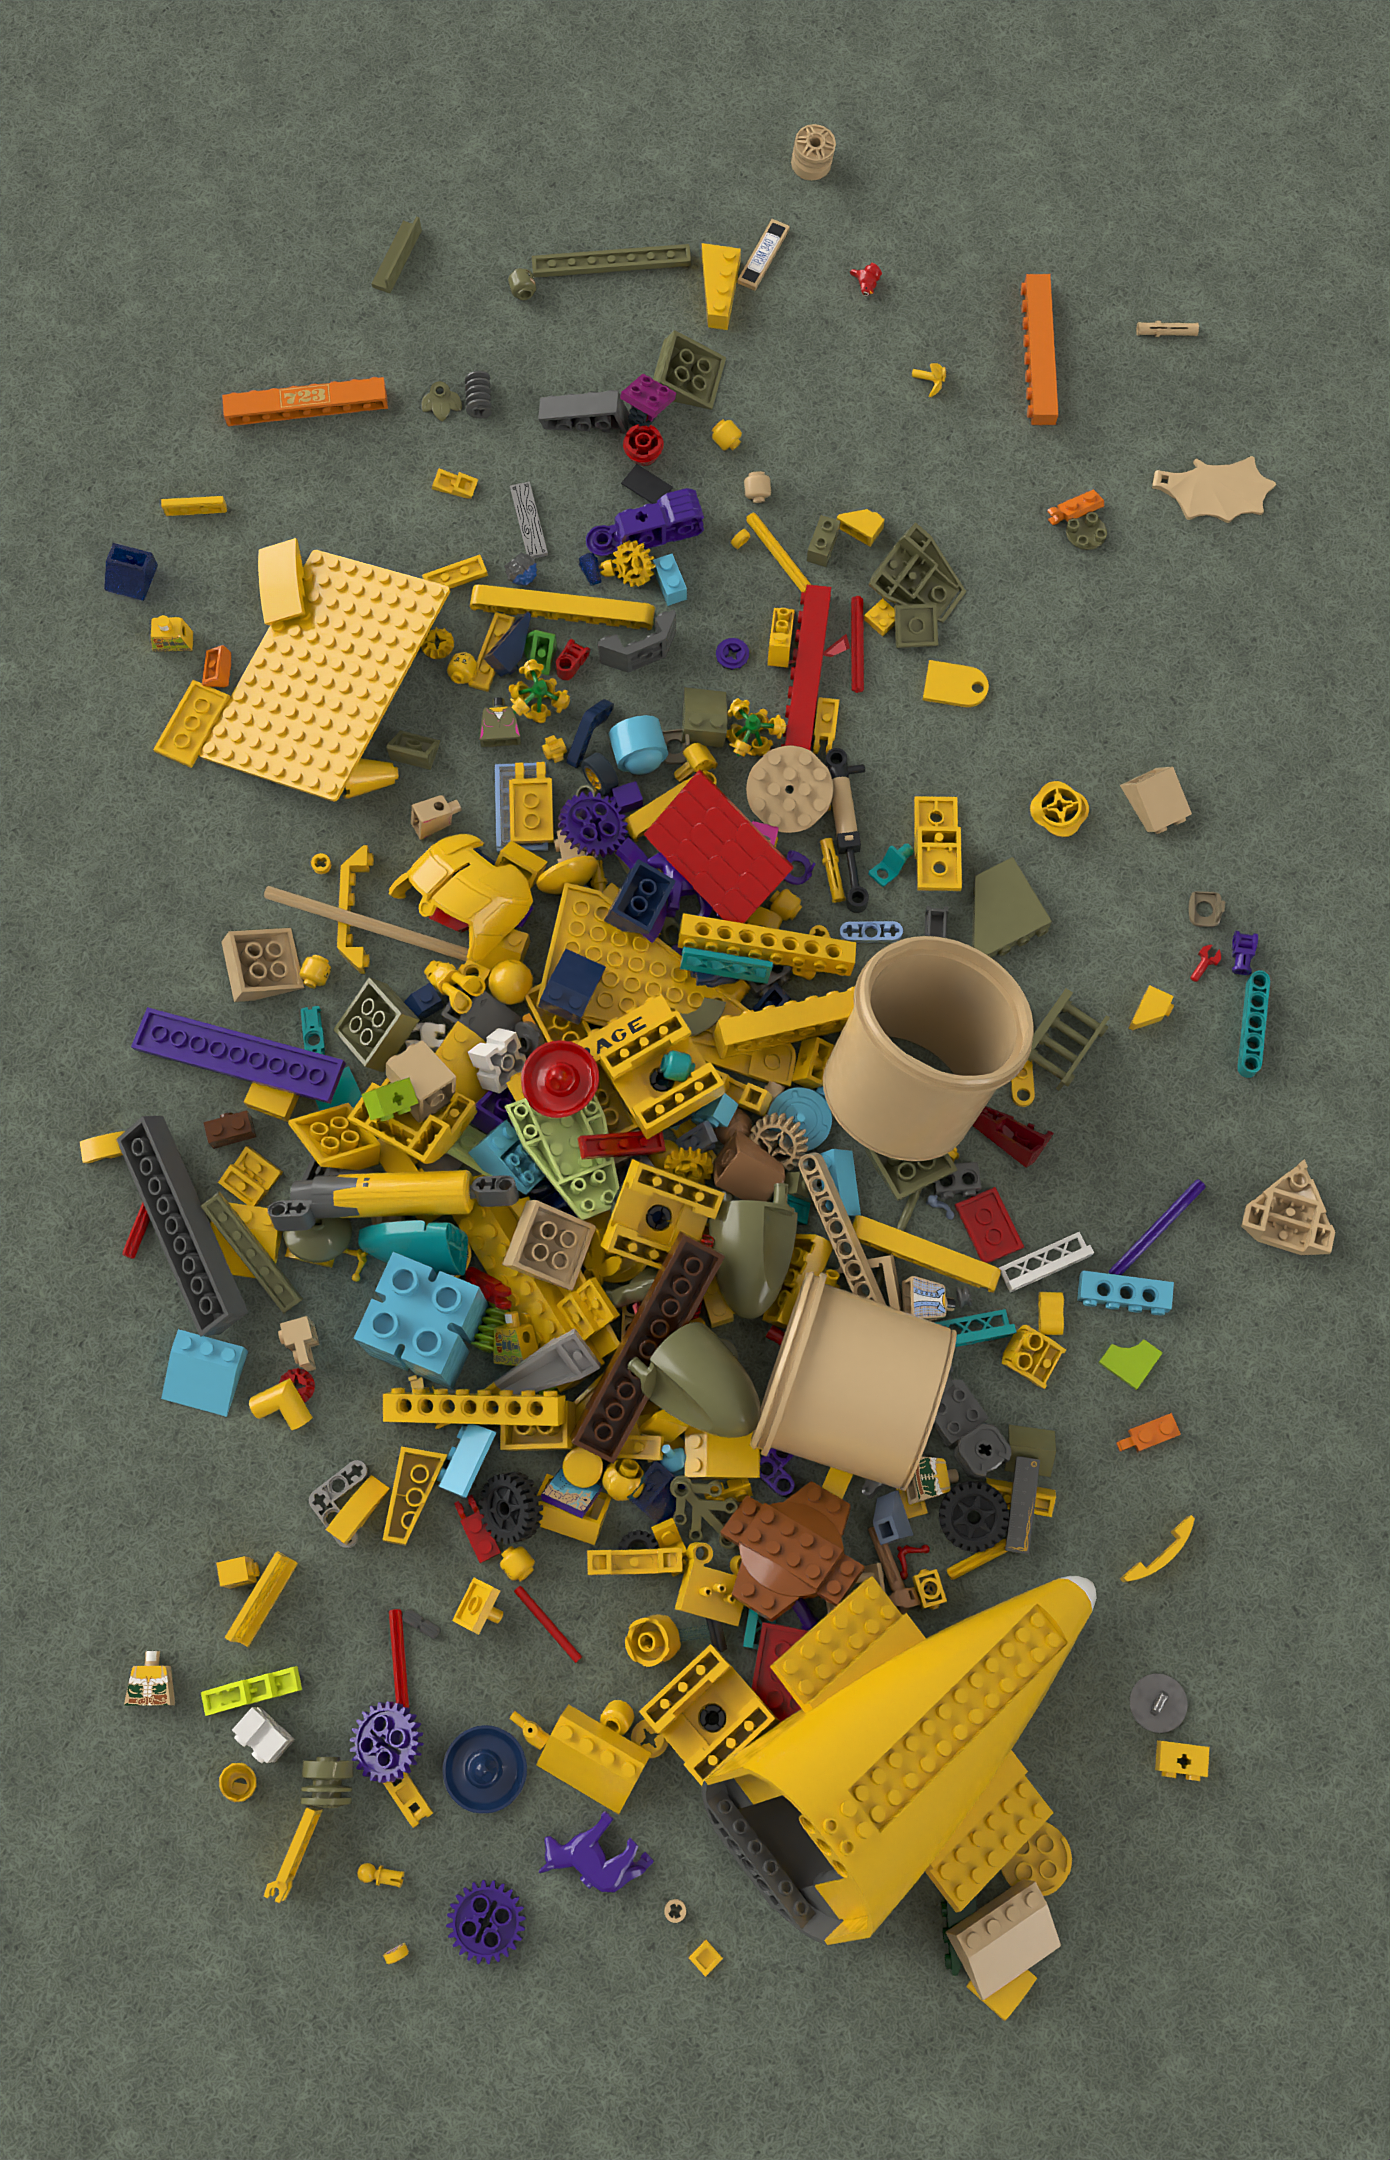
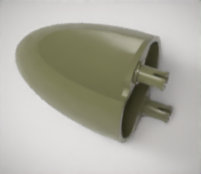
M774 1184V1203L753 1200L734 1201L735 1196L733 1194L723 1191L725 1194L716 1219L709 1217V1235L715 1240L712 1248L720 1251L725 1256L715 1274L716 1281L729 1308L741 1318L754 1319L764 1314L776 1300L786 1279L794 1249L798 1214L794 1212V1208L789 1207L787 1204L788 1184Z
M690 1323L672 1333L650 1358L651 1364L649 1368L638 1357L633 1358L629 1362L628 1370L641 1379L643 1394L678 1420L703 1432L727 1438L743 1437L752 1433L757 1428L761 1415L760 1402L749 1375L730 1349L703 1323Z

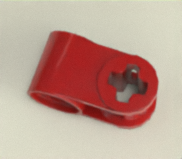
M570 639L556 660L558 677L562 680L572 679L580 666L588 658L590 648H584L575 643L574 639ZM564 666L570 667L568 669H562V667Z

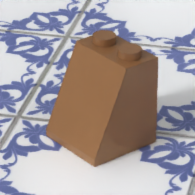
M739 1130L734 1132L712 1163L715 1185L742 1200L769 1202L774 1192V1184L783 1183L786 1177L783 1164Z

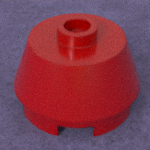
M639 424L634 425L627 431L623 440V448L626 455L635 464L640 466H648L654 463L664 447V441L660 432L652 425L650 427L639 426Z

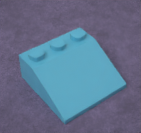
M178 1329L170 1353L161 1399L227 1417L248 1350L242 1346L205 1336L200 1337L198 1334Z

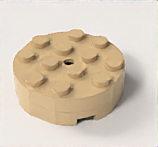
M782 746L768 751L752 767L747 780V799L751 810L764 824L776 826L780 832H799L812 827L828 811L833 796V781L828 768L813 752L798 746ZM790 785L794 788L792 793L786 791Z

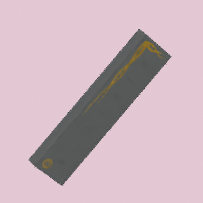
M1016 1456L1005 1551L1029 1554L1040 1460Z

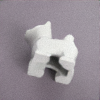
M432 1022L418 1023L412 1031H420L421 1040L433 1052L443 1042L442 1039L437 1040L439 1036L446 1037L445 1024H435ZM406 1040V1041H405L406 1049H407L411 1044H417V1043L420 1042V1041H419V1040Z

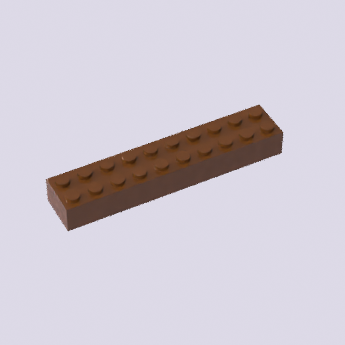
M682 1231L679 1232L572 1431L570 1438L573 1444L614 1464L649 1399L642 1392L641 1379L628 1370V1364L633 1358L638 1357L649 1368L651 1364L650 1358L664 1340L679 1328L690 1323L725 1258L720 1251Z

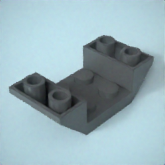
M675 610L662 612L655 618L656 633L648 635L639 642H631L625 648H623L617 634L603 637L597 642L600 663L629 673L665 658L676 634Z

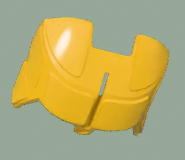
M457 834L445 837L433 844L406 873L402 874L391 885L388 894L393 898L404 899L406 898V891L414 886L423 895L419 904V913L422 916H432L436 907H438L450 916L469 924V949L466 957L472 962L482 961L520 923L528 913L533 899L526 877L514 865L509 864L499 867L492 865L473 850L483 846L484 842L481 839L470 834ZM471 864L463 870L459 871L454 877H452L455 872L465 867L466 865Z

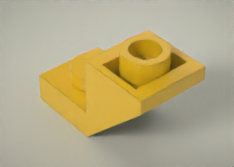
M673 1518L651 1527L660 1548H682V1571L684 1572L688 1560L686 1547ZM683 1572L671 1573V1575L674 1577Z

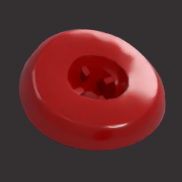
M563 1040L547 1042L536 1048L526 1059L521 1072V1088L524 1098L527 1099L530 1107L536 1112L551 1118L567 1117L581 1111L593 1099L599 1083V1071L592 1055L582 1046Z

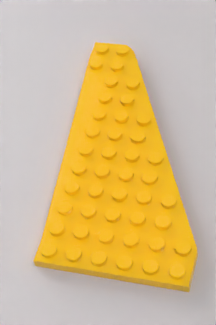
M565 882L536 1007L539 1005L540 998L565 949H568L606 967L581 1019L583 1021L605 1027L611 1019L621 1018L632 1007H640L646 1003L648 998L654 995L660 996L661 994L672 1012L678 1010L682 1014L696 1011L701 1006L704 998L726 1002L720 1018L726 1015L739 1016L741 1013L749 1010L720 986L713 988L706 985L696 986V978L691 977L690 971L680 969L682 956L658 937L651 943L640 933L624 932L605 922L604 919L613 901L602 892ZM716 1024L703 1033L690 1037L707 1063L711 1062L712 1065L765 1083L771 1081L785 1088H790L796 1062V1052L791 1043L720 1059L713 1037Z

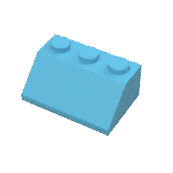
M476 1424L462 1425L456 1437L460 1441L457 1447H451L446 1458L450 1462L446 1469L442 1467L436 1479L440 1482L438 1487L461 1498H466L496 1432Z

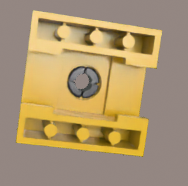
M678 1010L599 1055L601 1067L618 1092L623 1106L634 1118L646 1139L651 1138L666 1128L688 1121L700 1108L724 1095V1082L712 1063L706 1064L690 1039L691 1031ZM674 1050L690 1054L692 1063H695V1070L691 1073V1076H688L686 1081L678 1082L666 1079L663 1072H660L663 1055L668 1054L669 1051ZM659 1079L668 1080L667 1087L656 1083Z
M632 1159L624 1183L618 1189L612 1201L610 1221L600 1246L609 1252L660 1269L680 1231L700 1241L708 1217L716 1219L725 1193ZM656 1211H660V1220H658L657 1222H653V1216H651L650 1214H654Z
M711 1644L639 1711L656 1733L661 1734L685 1762L683 1765L701 1786L705 1779L736 1753L780 1722L758 1697L752 1687L738 1674L718 1649ZM717 1712L719 1714V1725H710L709 1716Z

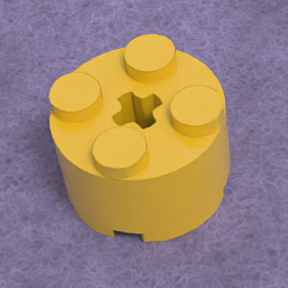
M656 1614L640 1618L630 1625L628 1635L625 1637L627 1653L633 1661L646 1667L666 1662L673 1658L681 1647L679 1631L669 1616Z

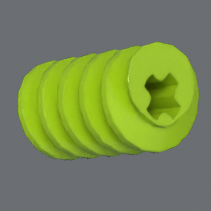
M489 1302V1305L493 1309L488 1308L485 1310L489 1317H482V1322L485 1325L478 1326V1330L482 1334H475L474 1338L478 1342H471L472 1346L487 1353L494 1352V1329L506 1324L505 1313L509 1312V1310L495 1307L491 1302Z

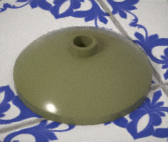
M341 1217L315 1218V1223H321L320 1226L314 1225L312 1228L302 1231H283L284 1241L290 1252L304 1261L313 1263L327 1262L337 1258L347 1249L352 1237V1227L349 1218Z

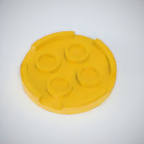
M1045 1822L1001 1868V1872L1010 1886H1014L1021 1880L1027 1879L1036 1882L1043 1896L1050 1895L1062 1886L1070 1874L1072 1866L1070 1846L1057 1828Z

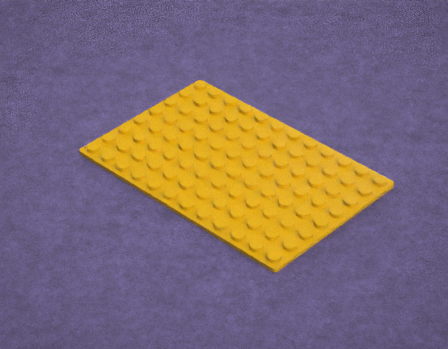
M313 550L303 566L305 579H302L305 597L302 598L306 614L270 625L199 752V756L205 760L335 802L339 799L444 605L450 589L448 586L323 551Z

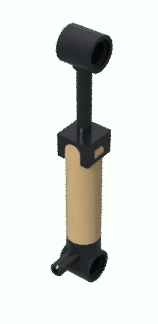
M833 748L826 755L825 766L828 768L833 781L831 802L837 834L838 854H846L851 883L846 905L851 912L861 913L867 908L869 894L865 888L859 885L855 853L860 852L861 841L859 831H857L849 774L864 773L865 765L847 766L846 752L840 748ZM836 759L839 760L841 763L834 764L831 761ZM859 897L863 902L855 903L852 899Z

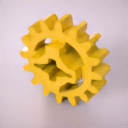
M629 540L618 546V550L613 553L617 558L612 560V563L617 566L613 570L619 572L618 579L623 577V583L630 582V587L635 585L639 587L650 581V577L654 575L651 569L656 567L655 564L651 563L654 556H649L650 549L645 550L644 543L638 545L637 540L633 542Z
M680 1147V1152L673 1150L672 1156H666L664 1170L697 1183L705 1184V1179L710 1180L713 1173L712 1158H708L707 1152L701 1154V1149L699 1148L693 1151L692 1147H689L688 1150Z

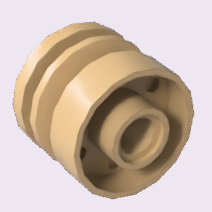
M817 124L807 125L799 130L796 134L791 159L792 169L797 176L812 181L827 175L831 168L836 146L835 137L832 132L826 127Z

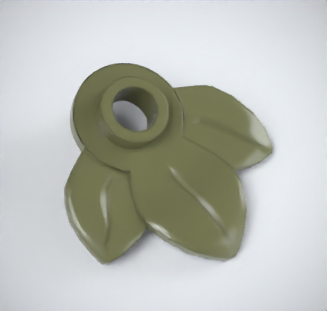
M442 381L432 384L430 393L423 397L421 403L423 412L432 410L435 417L442 422L449 415L450 409L454 411L462 410V402L459 395L450 391L449 386ZM441 388L444 390V392L442 394L436 393V390Z

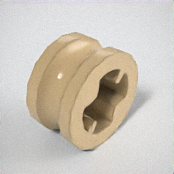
M679 1899L670 1900L665 1906L664 1913L666 1918L672 1923L682 1921L686 1915L685 1904ZM672 1904H676V1907L679 1904L682 1907L680 1917L675 1918V1915L673 1917L669 1915Z

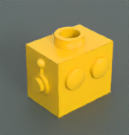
M926 1568L920 1570L918 1575L912 1577L921 1601V1609L929 1607L934 1610L939 1608L940 1604L947 1602L937 1569L929 1571Z

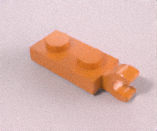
M1093 489L1057 505L1058 508L1051 507L1048 509V513L1053 516L1048 521L1052 525H1056L1064 519L1067 522L1072 518L1077 519L1089 512L1104 507V499Z
M1172 1413L1128 1430L1131 1437L1120 1440L1116 1444L1119 1451L1135 1446L1137 1452L1177 1437L1181 1433Z

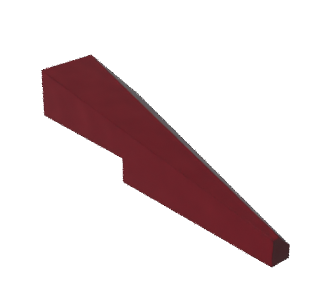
M987 1106L984 1107L972 1125L1026 1168L1036 1161L1054 1134L1049 1130L1045 1135L1034 1131L1035 1125L1028 1123L1025 1126L1016 1121L1013 1116Z

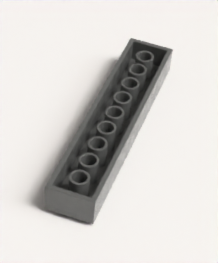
M142 1116L116 1140L200 1337L221 1334L246 1315L248 1310L206 1213L200 1207L202 1204L164 1117Z

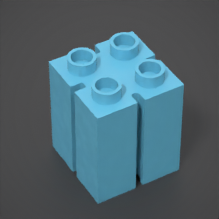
M393 1252L375 1290L383 1303L371 1299L354 1336V1340L370 1356L406 1371L410 1368L415 1375L453 1390L470 1352L463 1340L469 1343L475 1341L474 1335L479 1332L478 1326L482 1325V1317L486 1316L485 1310L489 1308V1304L480 1287L439 1271L437 1276L432 1267Z

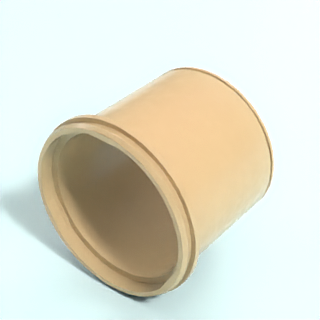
M920 936L906 938L884 947L862 969L854 989V1008L825 1065L823 1089L833 1116L843 1129L859 1143L870 1150L890 1158L906 1161H924L938 1158L952 1151L964 1139L995 1091L1015 1078L1029 1058L1034 1036V1025L1031 1009L1023 991L1014 978L999 963L983 952L955 940ZM888 1036L905 1039L926 1048L938 1056L954 1074L936 1070L906 1054Z
M814 1272L806 1273L760 1408V1420L757 1428L753 1431L750 1446L754 1450L756 1448L761 1449V1455L767 1456L770 1448L905 1491L918 1467L937 1415L953 1359L957 1332L948 1327L825 1284L827 1277L825 1273L821 1272L819 1276L814 1275Z

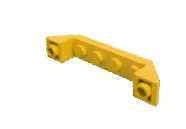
M363 845L341 865L339 908L351 912V906L355 905V894L351 893L352 886L356 885V875L352 872H369V866L374 865V855L370 853L368 845ZM338 921L337 948L340 954L360 974H365L364 967H369L370 964L369 954H366L363 947H353V934H350V926L352 925Z

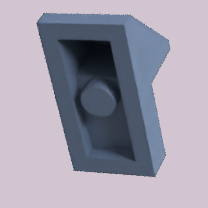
M709 1121L700 1123L676 1140L679 1149L682 1147L684 1150H688L689 1147H692V1150L696 1151L699 1148L701 1149V1154L714 1149V1143L718 1141Z

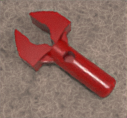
M1212 945L1202 947L1198 953L1201 956V962L1190 977L1192 981L1198 982L1209 965L1214 964L1217 966L1221 960L1220 949L1214 957L1208 959L1207 952Z

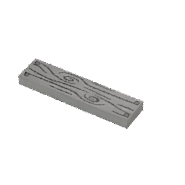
M530 481L511 485L510 490L526 554L534 557V559L548 556Z

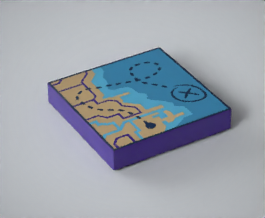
M560 1468L542 1492L541 1498L542 1501L583 1518L600 1494L602 1486L594 1484L588 1488H578L565 1478L563 1469Z

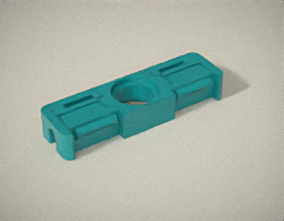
M313 1006L312 1009H308V1007L302 1008L301 1021L304 1050L325 1055L324 1030L321 1023V1013H318L321 1009L319 1006ZM313 1035L320 1037L319 1044L315 1046L308 1043L309 1038Z

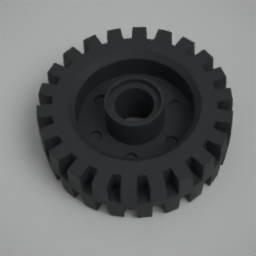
M514 1471L493 1476L487 1480L488 1483L484 1484L483 1488L485 1490H482L480 1494L484 1498L479 1500V1505L483 1506V1509H479L480 1515L484 1514V1518L481 1519L482 1523H487L488 1525L485 1529L487 1532H491L490 1536L493 1539L497 1538V1541L503 1542V1544L516 1543L531 1538L532 1535L536 1534V1529L540 1528L541 1524L538 1521L543 1518V1515L539 1513V1511H543V1505H539V1501H542L541 1495H536L539 1490L537 1487H532L534 1481L532 1479L528 1480L529 1476L521 1472Z
M970 1480L959 1483L946 1493L940 1505L939 1521L943 1533L954 1546L964 1551L982 1552L994 1547L995 1544L1001 1541L1008 1527L1009 1512L1007 1504L998 1490L982 1481ZM972 1510L978 1511L981 1515L980 1519L976 1522H971L967 1518V1514Z

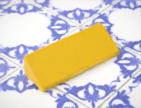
M986 1478V1483L999 1491L1007 1504L1008 1510H1010V1504L1008 1503L1011 1502L1013 1482ZM1037 1487L1035 1507L1048 1509V1511L1034 1508V1514L1052 1517L1056 1499L1055 1490Z

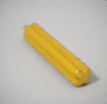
M1002 1539L994 1547L988 1548L986 1551H979L947 1568V1574L950 1579L954 1580L1008 1552L1005 1551L1006 1539Z

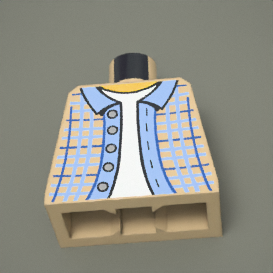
M916 1276L902 1281L903 1312L934 1322L944 1318L946 1311H954L955 1299L945 1296L943 1284Z

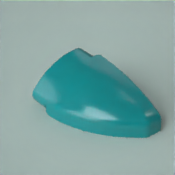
M422 1220L397 1221L371 1225L359 1230V1247L387 1264L392 1253L395 1252L432 1267L437 1276L439 1271L449 1275H464L466 1271L468 1236L464 1231L451 1223H428L425 1230L426 1223Z

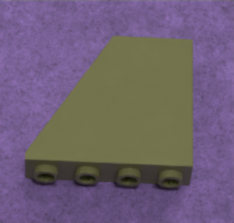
M1013 857L975 876L973 881V948L991 958L998 954L1004 956L1011 951V947L1017 944L1021 947L1030 941L1029 938L1035 935L1041 937L1049 931L1048 928L1052 921Z

